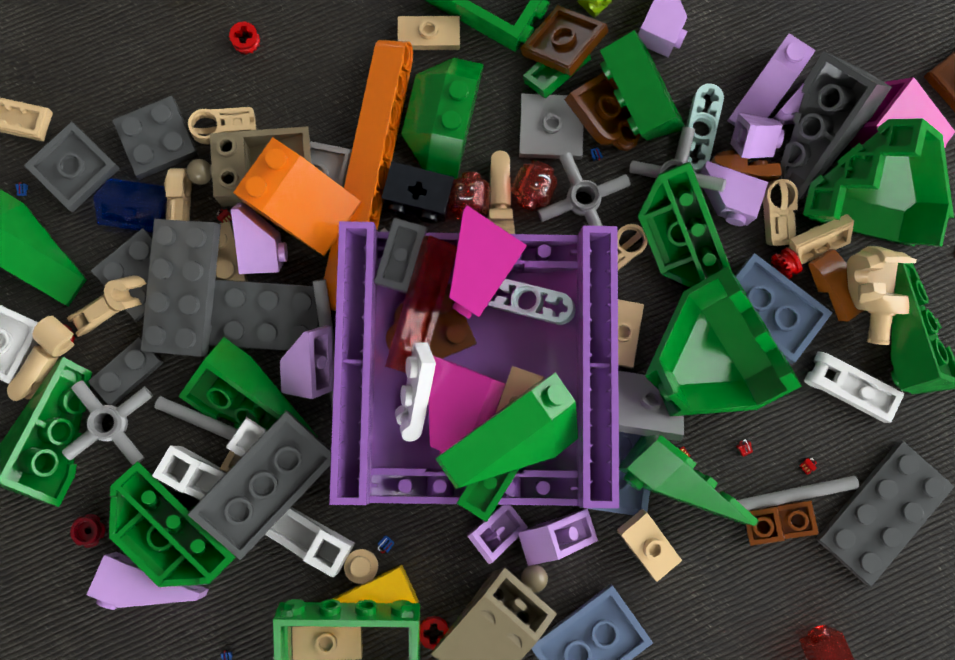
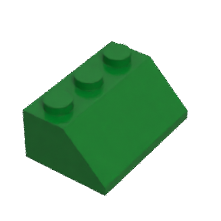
M635 30L600 50L604 61L600 63L601 68L608 80L614 79L618 88L613 90L620 106L622 108L627 106L631 114L627 121L635 136L641 134L643 138L650 140L680 131L682 127H686L646 45Z

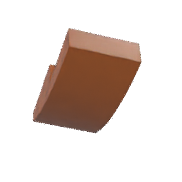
M735 151L720 152L710 161L766 182L777 180L782 175L780 163L768 164L767 160H758L748 164L747 158H742L739 154H735Z
M835 249L826 251L808 263L818 292L829 293L838 321H850L864 311L857 309L851 299L848 289L847 263Z
M812 500L749 511L759 520L756 526L746 525L750 546L819 534Z

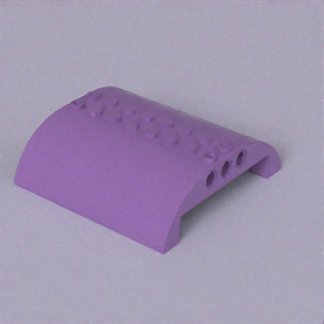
M339 221L329 505H367L369 503L457 504V501L467 487L464 486L456 489L435 459L439 456L440 451L430 447L429 405H427L421 436L411 442L405 441L402 438L400 425L395 417V410L402 405L400 394L402 385L407 383L406 359L409 356L395 355L388 349L385 340L387 331L394 325V313L401 303L446 284H452L460 233H426L407 294L376 285L374 282L389 232H378L374 222ZM582 226L578 235L511 234L526 244L527 247L505 279L567 294L573 300L576 308L573 319L566 324L557 325L494 309L487 305L480 317L472 314L470 319L466 317L477 344L444 359L504 383L507 382L512 366L543 377H548L556 372L576 401L578 439L555 458L519 469L498 505L580 506L582 508H619L617 226ZM499 288L493 296V301H495L497 296L506 297L510 300L508 306H511L512 294L505 293ZM525 292L519 298V306L525 310L532 308L536 303V296L533 292ZM547 295L543 296V307L552 309L556 313L555 317H559L560 312H567L568 308L563 305V300H560L558 305H553L545 301ZM543 307L539 314H543Z

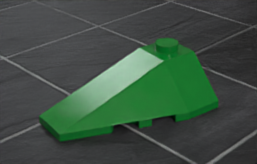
M0 189V267L69 307L87 279L67 254L54 242L45 227L32 215V211L27 205Z
M898 263L894 293L908 296L909 314H896L892 317L891 362L894 368L891 370L892 380L901 391L911 394L955 389V357L950 346L944 347L943 343L939 340L937 333L942 327L938 318L935 319L932 312L924 306L928 304L929 298L913 263Z
M225 337L204 359L178 396L208 417L215 420L218 417H222L235 423L234 428L237 429L247 417L268 430L288 410L318 437L253 358Z
M64 357L58 359L0 443V487L60 507L75 477L77 464H74L75 458L71 461L63 455L62 450L82 435V433H79L82 413L86 411V406L71 387L81 380L90 387L88 381L91 379V371Z
M555 372L534 384L435 459L454 487L458 489L555 458L578 439L576 401Z
M662 435L641 436L619 466V470L626 474L623 479L639 491L641 488L741 524L756 526L759 521L734 497L723 491L718 493L715 490L718 483L711 476L693 470L696 463Z

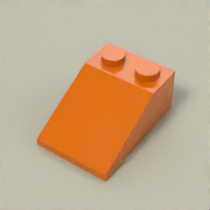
M273 137L233 192L244 204L323 256L326 255L339 236V221H349L361 204L359 199L301 155Z

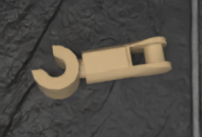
M499 150L491 156L490 208L487 219L509 234H515L513 211L510 208V157L505 151Z
M133 275L107 282L102 296L67 317L68 321H73L78 330L76 332L77 337L91 332L119 311L142 305L139 298L130 295L129 290L147 284L144 279Z
M54 316L43 318L33 330V339L41 346L33 347L20 371L9 383L7 394L13 401H19L23 398L31 399L59 358L58 356L63 355L75 345L70 340L74 334Z

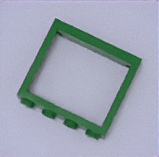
M424 0L451 16H460L461 22L514 52L517 51L522 42L525 43L534 31L533 23L537 18L541 20L550 5L548 0H530L513 26L469 0Z
M292 599L280 602L273 618L274 660H292L291 626L409 627V660H420V603H411L407 600H398L393 603H376L372 600H361L357 603H340V601L334 599L322 602H304L300 599Z

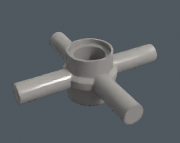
M682 127L674 159L665 162L662 166L633 160L630 164L629 172L656 178L660 173L687 163L695 129ZM695 173L701 188L720 192L724 191L726 179Z
M571 152L561 155L559 158L571 187L568 190L566 199L537 210L541 222L572 211L576 215L585 216L589 226H603L596 211L601 203V198L629 187L631 184L628 176L625 174L597 186L592 181L582 179ZM586 192L591 196L592 202L587 205L581 204L577 201L576 194Z
M83 380L74 384L71 389L90 412L87 419L88 430L62 450L63 455L71 461L95 441L101 440L113 441L132 466L137 461L139 463L143 461V455L125 432L128 427L127 416L153 397L149 389L144 386L124 403L116 407L112 405L103 406ZM110 414L114 419V426L109 432H105L102 428V421L105 416Z

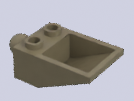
M309 127L210 133L212 164L210 165L203 159L192 160L186 169L187 177L192 183L197 185L206 184L212 178L213 197L222 207L243 203L233 192L272 137L312 164ZM228 175H230L234 180L230 184H227Z
M539 565L528 566L521 574V581L506 568L493 571L430 654L437 660H522L538 642L557 615L554 610L534 594L542 591L547 585L548 575L545 569ZM496 590L500 593L499 600L493 596ZM519 612H523L525 615L524 623L517 617Z

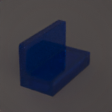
M108 179L94 195L97 224L139 231L143 228L147 232L153 233L154 219H165L164 204L167 201L165 186Z

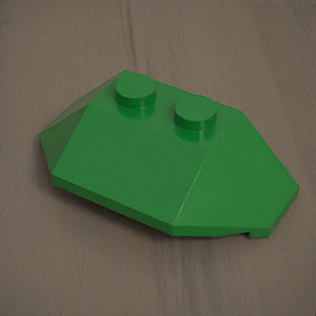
M451 58L416 74L401 134L422 169L454 177V182L457 183L484 64Z
M689 161L658 174L638 213V218L661 274L683 285L692 287L727 266L731 270L691 162Z
M138 461L110 486L109 538L158 587L210 584L236 558L227 548L189 517V511Z

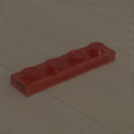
M424 236L385 367L406 373V359L412 356L414 343H428L430 345L455 261L457 246L433 236Z

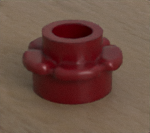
M87 514L85 517H78L74 521L70 535L77 545L92 548L99 544L100 538L104 537L106 528L104 523L100 522L99 516ZM88 527L91 528L90 534L86 533Z

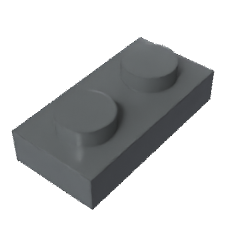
M397 218L393 219L374 281L376 285L408 294L427 233V227Z
M140 337L88 381L108 405L115 406L164 363L155 352L141 351L142 338Z

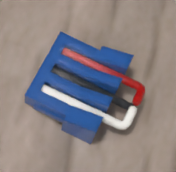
M386 535L378 543L382 547L381 550L379 547L377 549L381 553L385 551L388 553L395 542Z

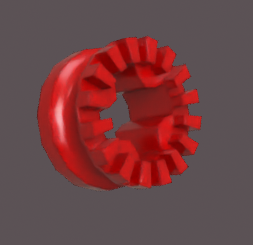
M245 21L238 22L230 29V41L240 54H252L260 46L259 35L251 23ZM243 32H248L249 36L252 37L247 38L246 43H241L238 38L243 36Z
M786 247L781 250V255L776 253L771 256L773 267L777 268L788 279L792 278V273L797 275L802 272L801 261L790 248Z
M435 615L423 620L420 625V642L424 647L433 650L449 630L446 621ZM433 623L437 624L438 630L444 632L443 635L437 637V642L430 641V636L424 635V630H429Z

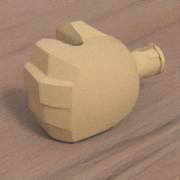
M867 246L848 259V289L855 307L871 313L867 342L889 345L892 317L896 314H909L908 296L894 293L898 263H916V259L903 252L878 246Z

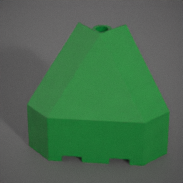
M923 118L886 120L877 128L878 132L863 145L858 143L837 161L839 164L825 176H818L810 183L803 215L823 225L832 220H840L841 216L848 214L854 220L852 233L913 247L915 245L942 247L948 219L954 218L943 135Z
M728 266L683 292L645 374V377L659 390L669 416L757 410L802 387L788 360L778 348L769 329L759 313L754 309L742 285Z

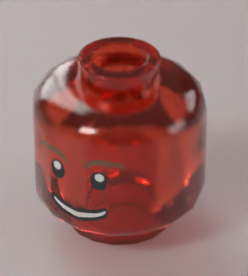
M532 160L530 164H523L519 168L511 186L512 194L518 198L516 203L530 211H534L535 207L547 206L558 185L557 177L554 175L555 170L549 165L536 160Z
M463 172L462 177L453 180L448 201L449 210L455 214L456 219L461 221L466 206H469L482 216L486 215L489 211L491 185L482 179L479 173Z

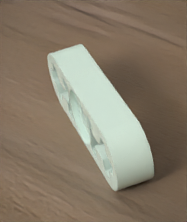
M710 83L702 85L695 93L686 127L693 128L695 122L701 121L709 127V134L706 136L694 133L688 162H692L690 154L695 149L696 144L701 145L698 148L697 158L702 159L696 164L691 163L695 173H699L704 164L710 161L724 101L722 90L717 85ZM706 94L711 96L710 100L712 101L707 109V113L702 112L706 102L704 99Z
M505 279L499 288L505 293L512 294L511 306H508L510 300L502 296H497L495 301L492 298L488 306L494 309L557 325L570 322L576 311L573 300L565 293ZM525 292H533L536 296L535 305L527 310L520 308V296ZM547 295L545 301L553 305H558L560 300H563V305L568 308L567 312H560L559 317H555L556 313L552 309L543 307V296ZM543 307V314H539Z

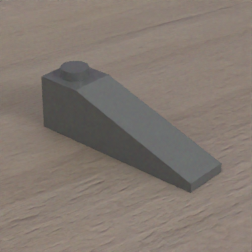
M823 51L804 81L802 88L804 95L799 112H795L793 119L795 126L790 143L786 144L780 164L782 175L778 179H787L793 182L798 190V198L803 199L808 193L810 183L827 171L870 120L892 87L867 71Z

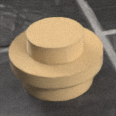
M358 549L350 553L344 563V571L347 578L356 584H364L371 581L378 571L376 556L366 549Z

